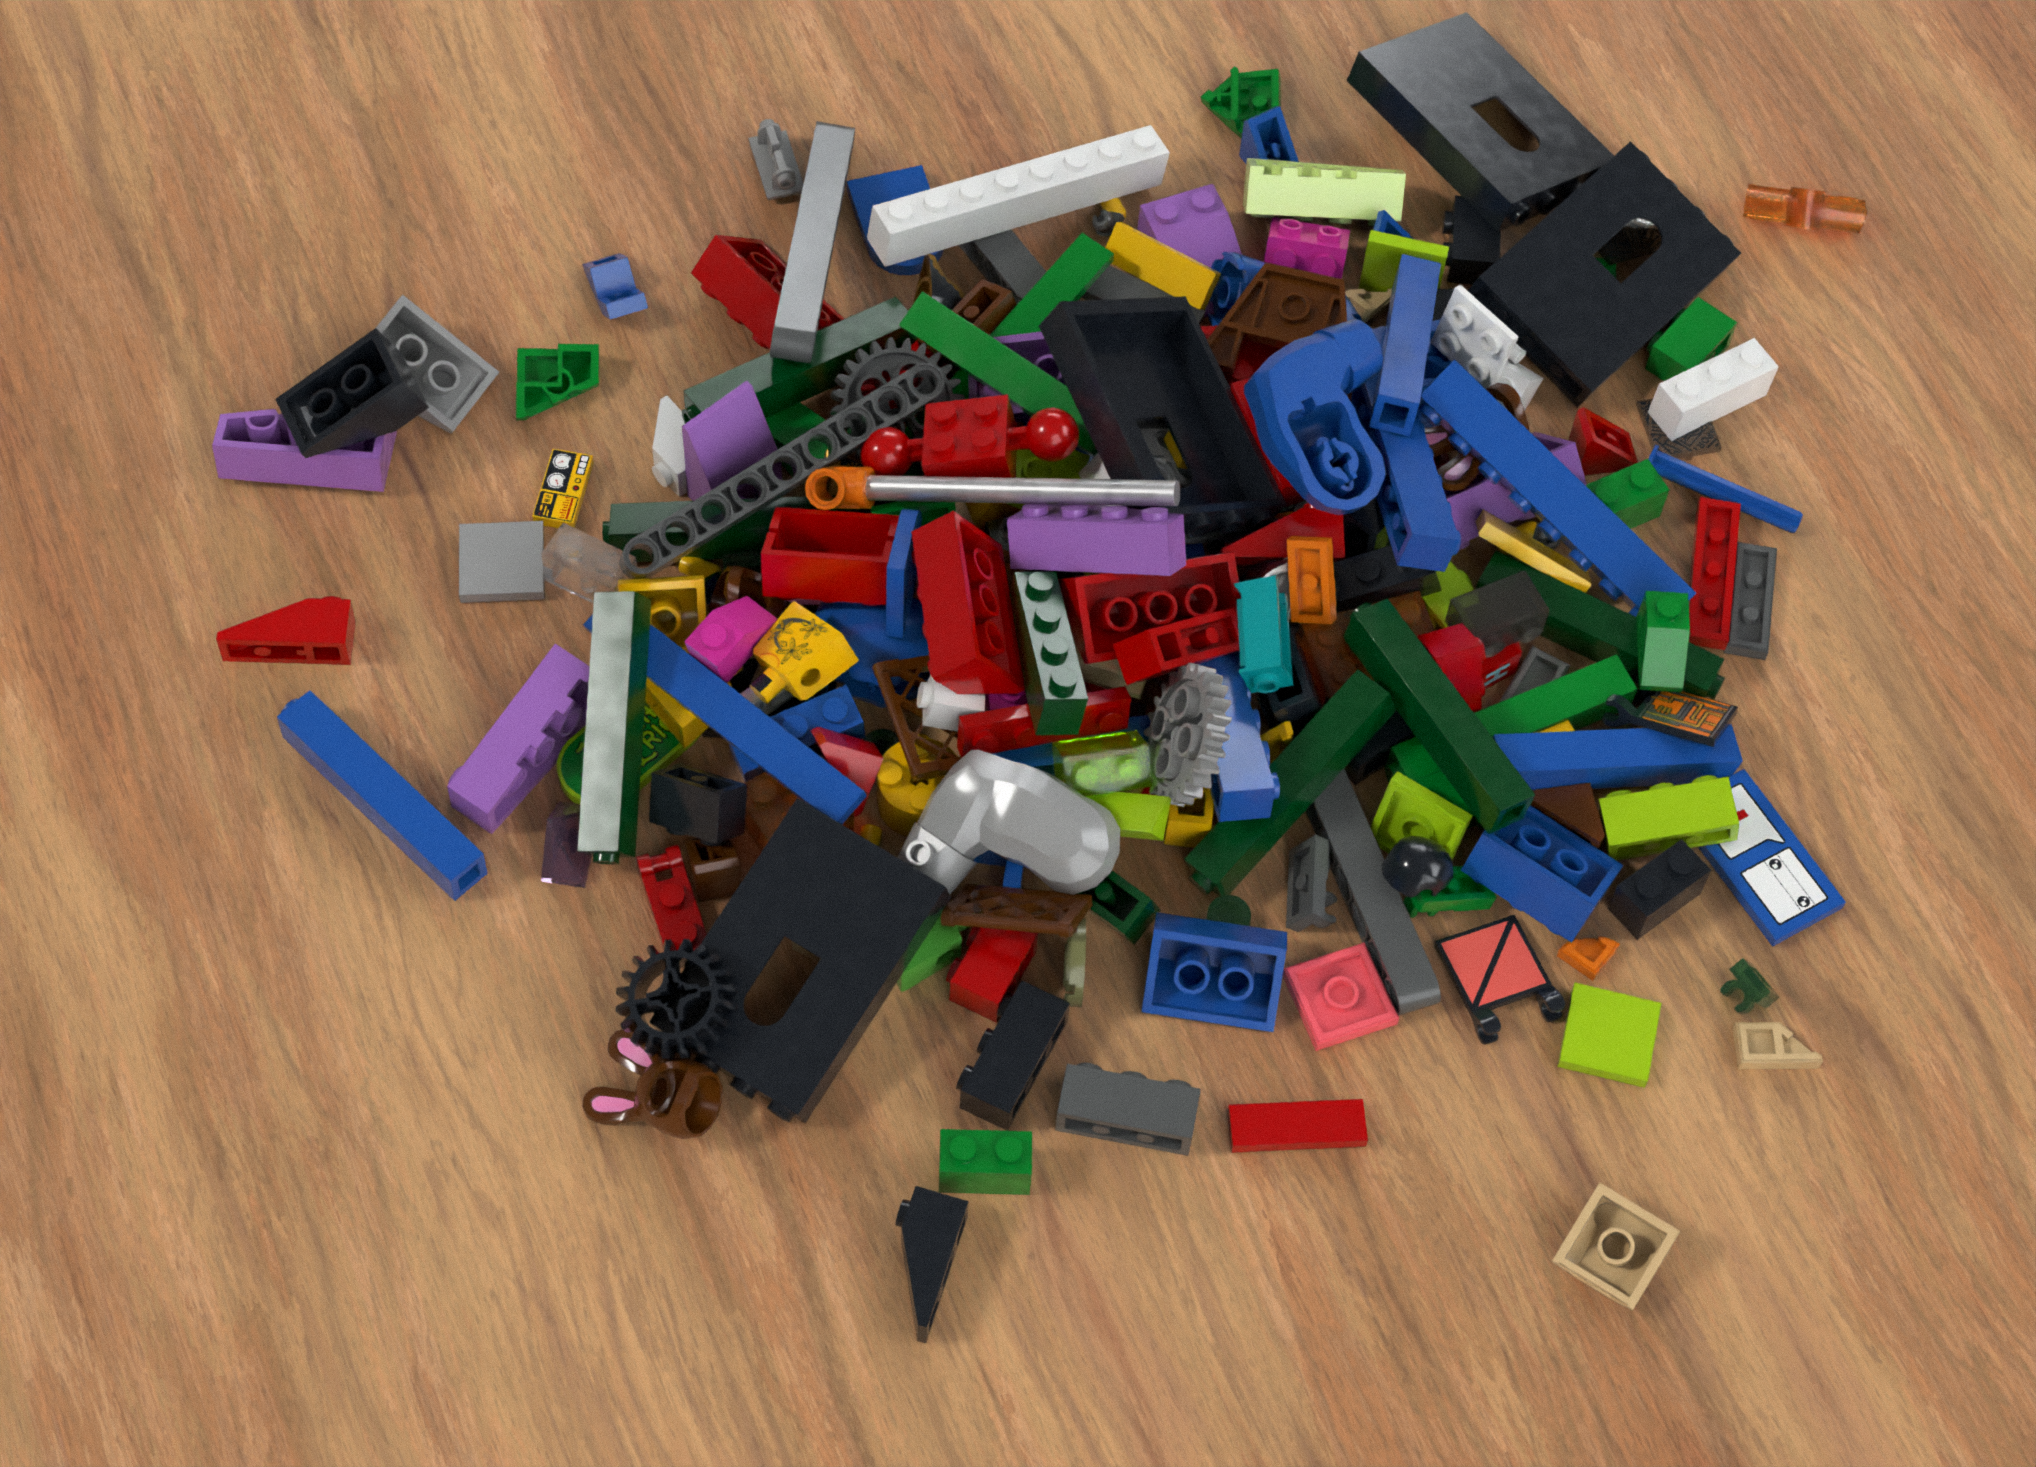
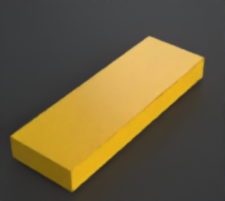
M1116 222L1105 247L1114 253V261L1111 264L1174 297L1186 296L1189 304L1199 310L1206 309L1221 275L1220 272L1123 222Z
M1484 509L1475 522L1480 537L1536 570L1584 593L1592 585L1588 570L1584 572L1573 561Z

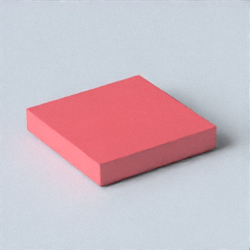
M1365 942L1284 968L1283 979L1315 1051L1398 1024L1399 1016Z

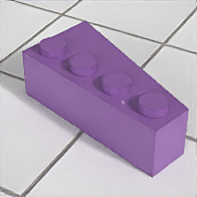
M276 409L220 414L212 447L218 478L384 492L397 431L305 458L300 453L283 414H278Z
M1025 504L1022 506L1021 511L1007 518L1011 569L1171 576L1186 565L1184 515L1168 513L1167 508L1151 507L1141 510L1125 506Z
M554 644L464 765L457 768L450 777L447 788L452 808L490 834L494 833L557 763L558 755L565 743L586 725L589 666L557 644Z

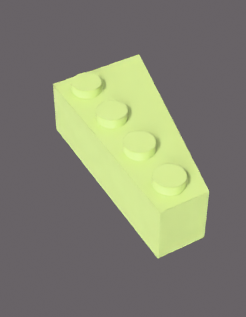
M1247 158L1243 207L1246 214H1251L1254 217L1272 218L1274 215L1290 216V219L1300 221H1313V217L1329 218V222L1339 224H1352V219L1368 220V225L1375 226L1378 212L1385 210L1395 221H1401L1406 173L1399 169Z

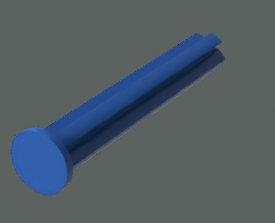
M1657 444L1654 446L1649 461L1661 477L1711 499L1741 503V512L1790 533L1797 531L1803 518V514L1800 511L1658 451L1660 446Z

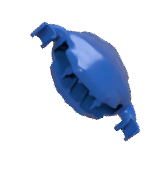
M912 599L903 638L886 637V605L867 606L862 603L821 602L815 612L817 617L843 634L859 659L857 663L833 680L842 685L847 684L852 697L871 703L880 708L887 707L872 666L881 661L929 655L928 643L922 630L924 623L923 609L918 599ZM921 672L918 677L928 681L930 672ZM899 676L890 677L895 693L902 695L909 682ZM829 684L820 690L823 694L828 692ZM913 685L906 699L910 701L917 698L919 688Z

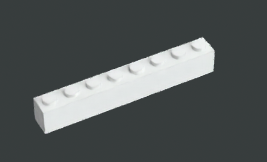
M1149 125L872 206L867 240L885 267L1161 185L1170 152L1153 127Z

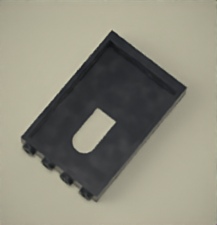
M1467 12L1359 51L1347 78V82L1497 232L1511 226H1520L1528 219L1540 214L1547 215L1614 156ZM1496 98L1534 135L1539 143V148L1532 152L1515 149L1472 107Z
M1630 141L1481 274L1468 292L1518 336L1516 344L1526 351L1525 355L1578 408L1645 346L1658 331H1661L1681 309L1688 306L1738 258L1741 252L1733 245L1730 238L1722 234L1706 218L1704 212L1694 206L1678 190L1676 184L1668 179L1650 161L1649 157ZM1635 219L1647 220L1659 230L1661 245L1653 255L1620 283L1593 255L1630 221Z
M1186 296L1060 301L1041 322L1039 328L1110 479L1166 480L1160 473L1136 422L1137 420L1164 419L1191 476L1190 485L1186 488H1180L1178 506L1125 507L1141 510L1151 507H1163L1168 509V513L1183 514L1185 535L1189 534L1190 537H1198L1207 532L1221 531L1222 534H1229L1238 529L1248 528L1257 531L1275 521L1274 516L1287 503Z
M797 798L702 941L709 948V956L718 953L724 959L721 968L729 967L732 970L734 976L727 983L735 984L738 987L739 993L728 1000L738 1005V1011L724 1014L733 1023V1026L730 1030L720 1026L716 1030L722 1038L721 1044H715L710 1038L704 1042L708 1051L706 1055H701L695 1046L691 1047V1053L696 1055L694 1061L705 1064L713 1069L716 1074L720 1070L733 1078L729 1085L749 1099H753L757 1093L770 1101L767 1109L784 1121L790 1123L792 1118L795 1117L806 1123L938 920L943 909L949 903L951 896L947 888ZM786 937L821 959L784 1016L772 1025H757L746 1016L744 1000L781 941ZM685 967L681 973L685 978L686 984L698 983L700 987L710 986L708 977L701 971ZM678 987V993H675V1001L670 1002L676 1011L679 1006V999L685 997ZM708 1007L698 1009L693 1014L691 1027L702 1019ZM654 1014L649 1021L658 1031L675 1033L674 1026L670 1023L669 1016L667 1015L656 1016Z

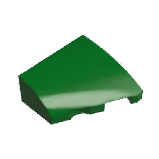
M558 344V349L517 348L516 421H524L599 386V344Z

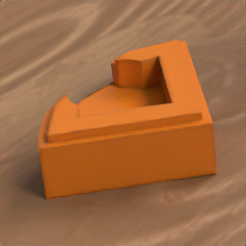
M1598 936V938H1575L1572 943L1568 941L1559 949L1557 957L1593 981L1616 953L1620 944L1602 936Z

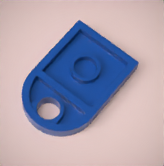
M922 165L847 181V193L867 252L871 260L878 267L889 273L897 275L919 274L925 255L885 267L867 240L872 206L929 190L930 186ZM944 249L930 254L934 255L938 262Z
M902 509L887 564L886 637H904L917 581V568L912 560L914 548L911 531L922 526L920 510Z

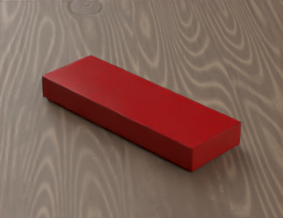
M1363 1099L1230 1104L1228 1106L1227 1112L1232 1153L1366 1147L1368 1142Z

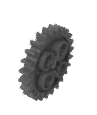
M891 337L886 341L885 350H882L880 345L873 341L870 345V356L864 350L858 349L855 353L858 364L850 360L845 362L843 367L850 376L838 374L835 378V382L844 389L832 391L830 398L841 402V405L833 407L830 415L837 414L863 398L861 386L870 384L879 388L886 384L887 381L882 377L883 371L889 374L891 381L899 376V372L909 370L920 363H931L937 366L944 376L943 390L933 403L963 400L965 396L953 394L952 390L961 381L960 379L948 380L946 377L953 367L951 364L941 368L937 365L941 355L940 352L928 358L925 356V343H922L917 351L911 350L910 338L905 339L901 348H896L895 341ZM917 377L918 386L915 389L922 394L932 393V385L929 380L924 377ZM880 399L878 406L884 414L891 416L898 414V408L891 409L889 406L892 401L891 399ZM915 415L904 421L910 432H912L913 439L923 438L924 426L917 422ZM848 419L843 422V428L845 431L847 430L850 436L859 437L863 435L862 425L858 421ZM904 422L894 427L905 433ZM860 449L855 452L854 457L856 459L860 457ZM922 461L914 462L919 469H922Z

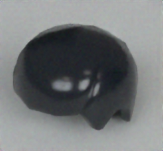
M1409 836L1400 839L1381 865L1383 877L1391 887L1411 898L1426 889L1432 890L1431 895L1436 896L1453 879V864L1450 855L1439 843L1421 836Z

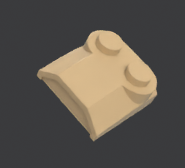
M1599 1182L1552 1262L1607 1298L1633 1311L1661 1263L1668 1255L1680 1230Z

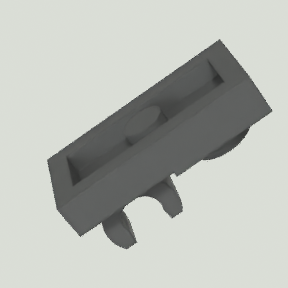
M1314 835L1289 850L1286 928L1299 932L1312 924L1318 928H1326L1336 922L1335 916L1325 912V907L1327 908L1337 902V897L1333 893L1326 891V880L1330 870L1328 839Z

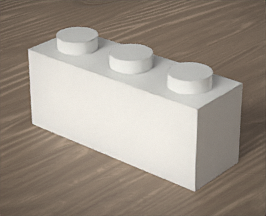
M1753 338L1659 383L1648 413L1667 437L1673 441L1690 431L1704 426V424L1706 425L1707 422L1710 423L1766 396L1779 366L1758 341Z

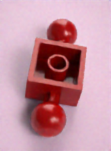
M1008 394L928 403L925 405L923 438L909 439L903 431L897 428H881L874 431L862 443L860 458L863 467H872L876 475L903 476L911 467L912 462L922 461V469L925 476L1016 478L1017 450L1030 449L1036 457L1044 461L1056 462L1063 460L1076 449L1079 441V428L1071 414L1055 407L1045 408L1036 412L1030 418L1027 426L1017 427Z

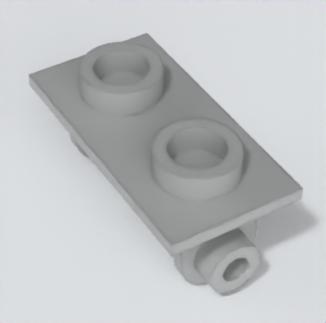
M772 119L763 120L759 124L758 136L750 137L748 140L767 200L802 194L803 181L787 131H781L779 124L775 123Z

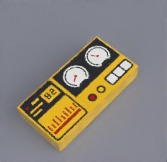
M552 449L532 515L533 521H543L544 526L574 531L594 465L593 455Z

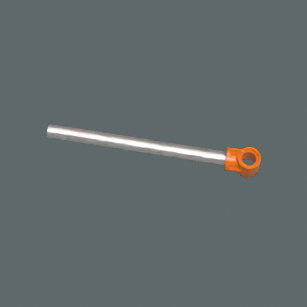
M834 465L815 470L809 475L805 485L806 497L809 502L817 509L822 510L834 508L871 509L875 501L1178 506L1180 501V484L1177 480L876 475L872 467H847L844 465ZM829 477L834 479L838 486V493L835 498L827 491L826 485Z

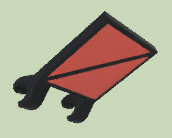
M1515 915L1435 941L1434 947L1472 1018L1477 1036L1482 1044H1490L1498 1040L1497 1032L1500 1031L1501 1024L1493 1013V1009L1534 995L1546 1022H1553L1562 1018L1561 1010L1565 1008L1564 998L1551 984Z

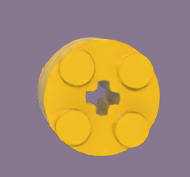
M919 734V736L925 738L926 740L932 742L940 748H942L944 745V743L940 741L930 739L925 734ZM898 742L883 755L884 759L877 774V804L883 821L895 832L908 836L914 823L918 822L930 795L945 775L933 779L913 781L901 744ZM915 744L921 763L935 761L937 756ZM947 747V752L958 757L950 747Z

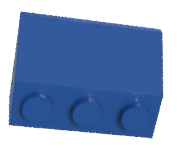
M1530 805L1523 819L1491 834H1488L1485 830L1461 868V871L1470 876L1477 884L1481 883L1507 900L1515 909L1527 913L1545 925L1552 933L1562 936L1572 943L1624 865Z
M1156 912L1142 1012L1274 1032L1287 952V932Z

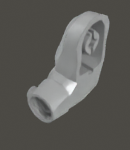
M977 749L969 751L954 764L932 792L918 822L914 823L897 858L944 885L949 894H951L977 864L974 859L990 850L1012 863L1027 867L1054 891L1075 895L1096 887L1111 873L1120 853V828L1111 811L1094 800L1081 795L1052 774Z

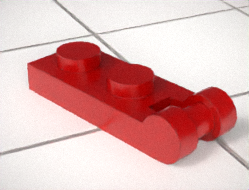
M679 846L665 848V853L651 857L648 853L635 856L638 872L662 947L666 939H671L675 944L676 950H678L682 940L689 939L693 944L694 951L702 943L707 933L684 867ZM670 869L672 878L657 882L655 873Z

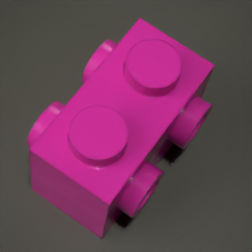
M1272 217L1264 262L1342 279L1351 230L1300 222L1294 219Z

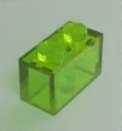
M1137 730L1052 742L1055 777L1083 796L1152 787L1149 745Z

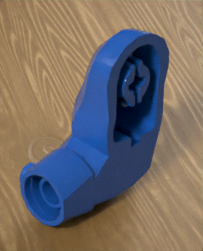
M1358 319L1336 324L1315 331L1311 336L1292 341L1272 354L1244 385V394L1255 421L1263 452L1304 500L1318 510L1335 515L1353 513L1366 506L1379 494L1386 475L1383 456L1361 425L1356 410L1346 395L1377 375L1383 367V354L1380 343L1370 326Z

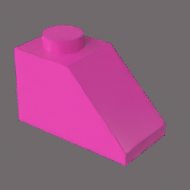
M745 596L712 610L684 642L692 657L724 682L728 683L753 655L754 647L778 618L751 598Z

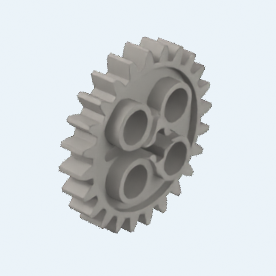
M1188 663L1187 666L1179 667L1178 673L1171 671L1169 683L1163 682L1161 684L1162 696L1154 697L1156 710L1155 712L1148 713L1151 723L1150 727L1144 730V734L1149 738L1148 743L1142 748V752L1148 753L1142 768L1149 769L1145 782L1151 783L1150 794L1168 796L1171 798V805L1184 807L1185 804L1193 805L1194 798L1202 799L1203 787L1211 788L1210 775L1212 773L1219 774L1217 761L1218 758H1225L1226 754L1222 749L1223 742L1230 739V735L1225 733V727L1232 721V717H1227L1225 714L1231 705V700L1224 699L1228 686L1221 685L1223 676L1216 674V669L1194 663Z

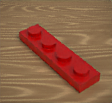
M1700 497L1697 504L1689 586L1696 592L1689 600V642L1696 646L1725 650L1729 642L1741 503Z
M1126 686L1087 693L1088 702L1078 735H1035L1028 704L959 716L957 748L962 758L971 750L978 749L992 754L1127 729L1131 697Z

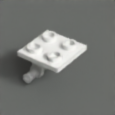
M1462 285L1454 288L1431 341L1451 362L1455 359L1486 389L1498 382L1508 359L1513 364H1517L1526 354V351L1516 344L1518 336Z

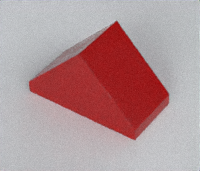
M1585 407L1576 412L1568 441L1576 443L1584 476L1617 472L1638 463L1629 432Z
M822 727L810 730L824 760L866 793L867 797L852 813L853 817L862 814L883 762V756L872 742Z

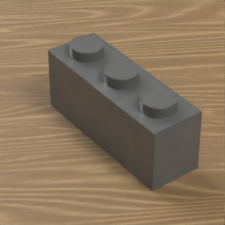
M1092 1063L1067 1064L1057 1111L1055 1131L1189 1156L1201 1089L1191 1087L1189 1083L1173 1079L1163 1082L1147 1079L1145 1075L1134 1071H1125L1121 1074L1104 1071L1101 1067Z

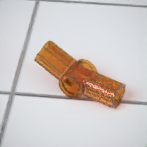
M1748 184L1743 217L1768 222H1782L1784 226L1819 231L1820 228L1860 233L1866 222L1867 209L1866 200H1860L1859 198L1826 195L1825 191L1791 187L1789 190Z

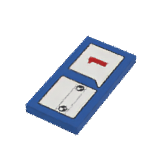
M1742 769L1729 776L1739 820L1738 840L1700 846L1698 848L1773 947L1841 910L1846 901L1746 770Z

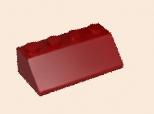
M715 235L691 274L702 284L700 288L705 294L719 300L727 308L726 313L731 319L745 325L753 333L752 338L758 345L770 350L787 264L761 239ZM824 299L817 331L844 319Z
M955 511L911 531L914 548L912 560L917 568L919 582L917 595L923 609L924 623L922 630L928 643L930 657L928 660V670L932 678L956 694H1018L1025 691L1002 545Z
M1234 552L1186 558V565L1171 576L1094 573L1058 579L1073 640L1085 664L1117 659L1113 647L1114 643L1151 628L1234 607L1238 619L1237 599H1241L1234 586V583L1239 582Z

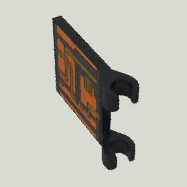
M1638 669L1628 671L1631 679L1639 686ZM1637 689L1633 701L1644 699L1638 709L1623 696L1613 694L1606 699L1605 705L1617 708L1619 715L1606 712L1602 717V721L1605 725L1611 727L1631 723L1714 747L1736 716L1738 707L1685 691L1667 692Z

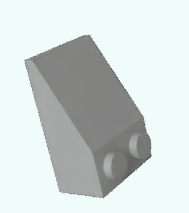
M403 294L376 327L402 353L429 406L428 409L418 416L449 433L456 429L499 374L498 370Z

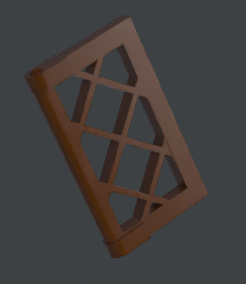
M929 655L881 661L872 666L913 781H922L946 775L951 767L961 759V756L956 757L946 751L953 737L958 738L957 731L941 729L950 735L943 747L940 748L919 736L924 727L922 722L915 733L909 730L901 709L902 707L923 719V708H918L915 703L906 699V696L913 685L919 688L921 682H927L918 676L921 672L929 671ZM899 676L909 682L902 695L895 693L890 677ZM915 744L937 756L935 761L921 763Z
M965 884L953 901L949 902L943 909L941 925L1044 933L1071 938L1076 932L1077 926L1093 905L1092 895H1070L1054 891ZM998 906H1003V907H1004V908L997 909V910H993V911H988V910H987V909L995 908V907H998ZM1040 910H1046V911H1047V912H1043V913H1039V914H1035V915L1029 914V913L1036 912V911H1040Z

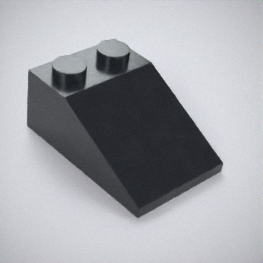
M377 328L275 399L300 453L305 458L395 432L429 408L402 353Z

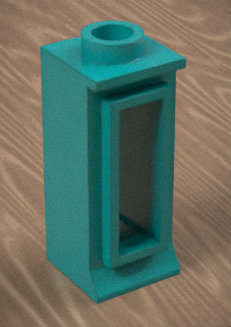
M1274 575L1234 583L1241 599H1237L1240 667L1242 668L1239 669V674L1251 693H1272L1279 688L1293 686L1288 599L1285 592L1278 593V578Z

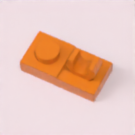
M1291 536L1287 539L1291 622L1332 624L1337 620L1332 538Z

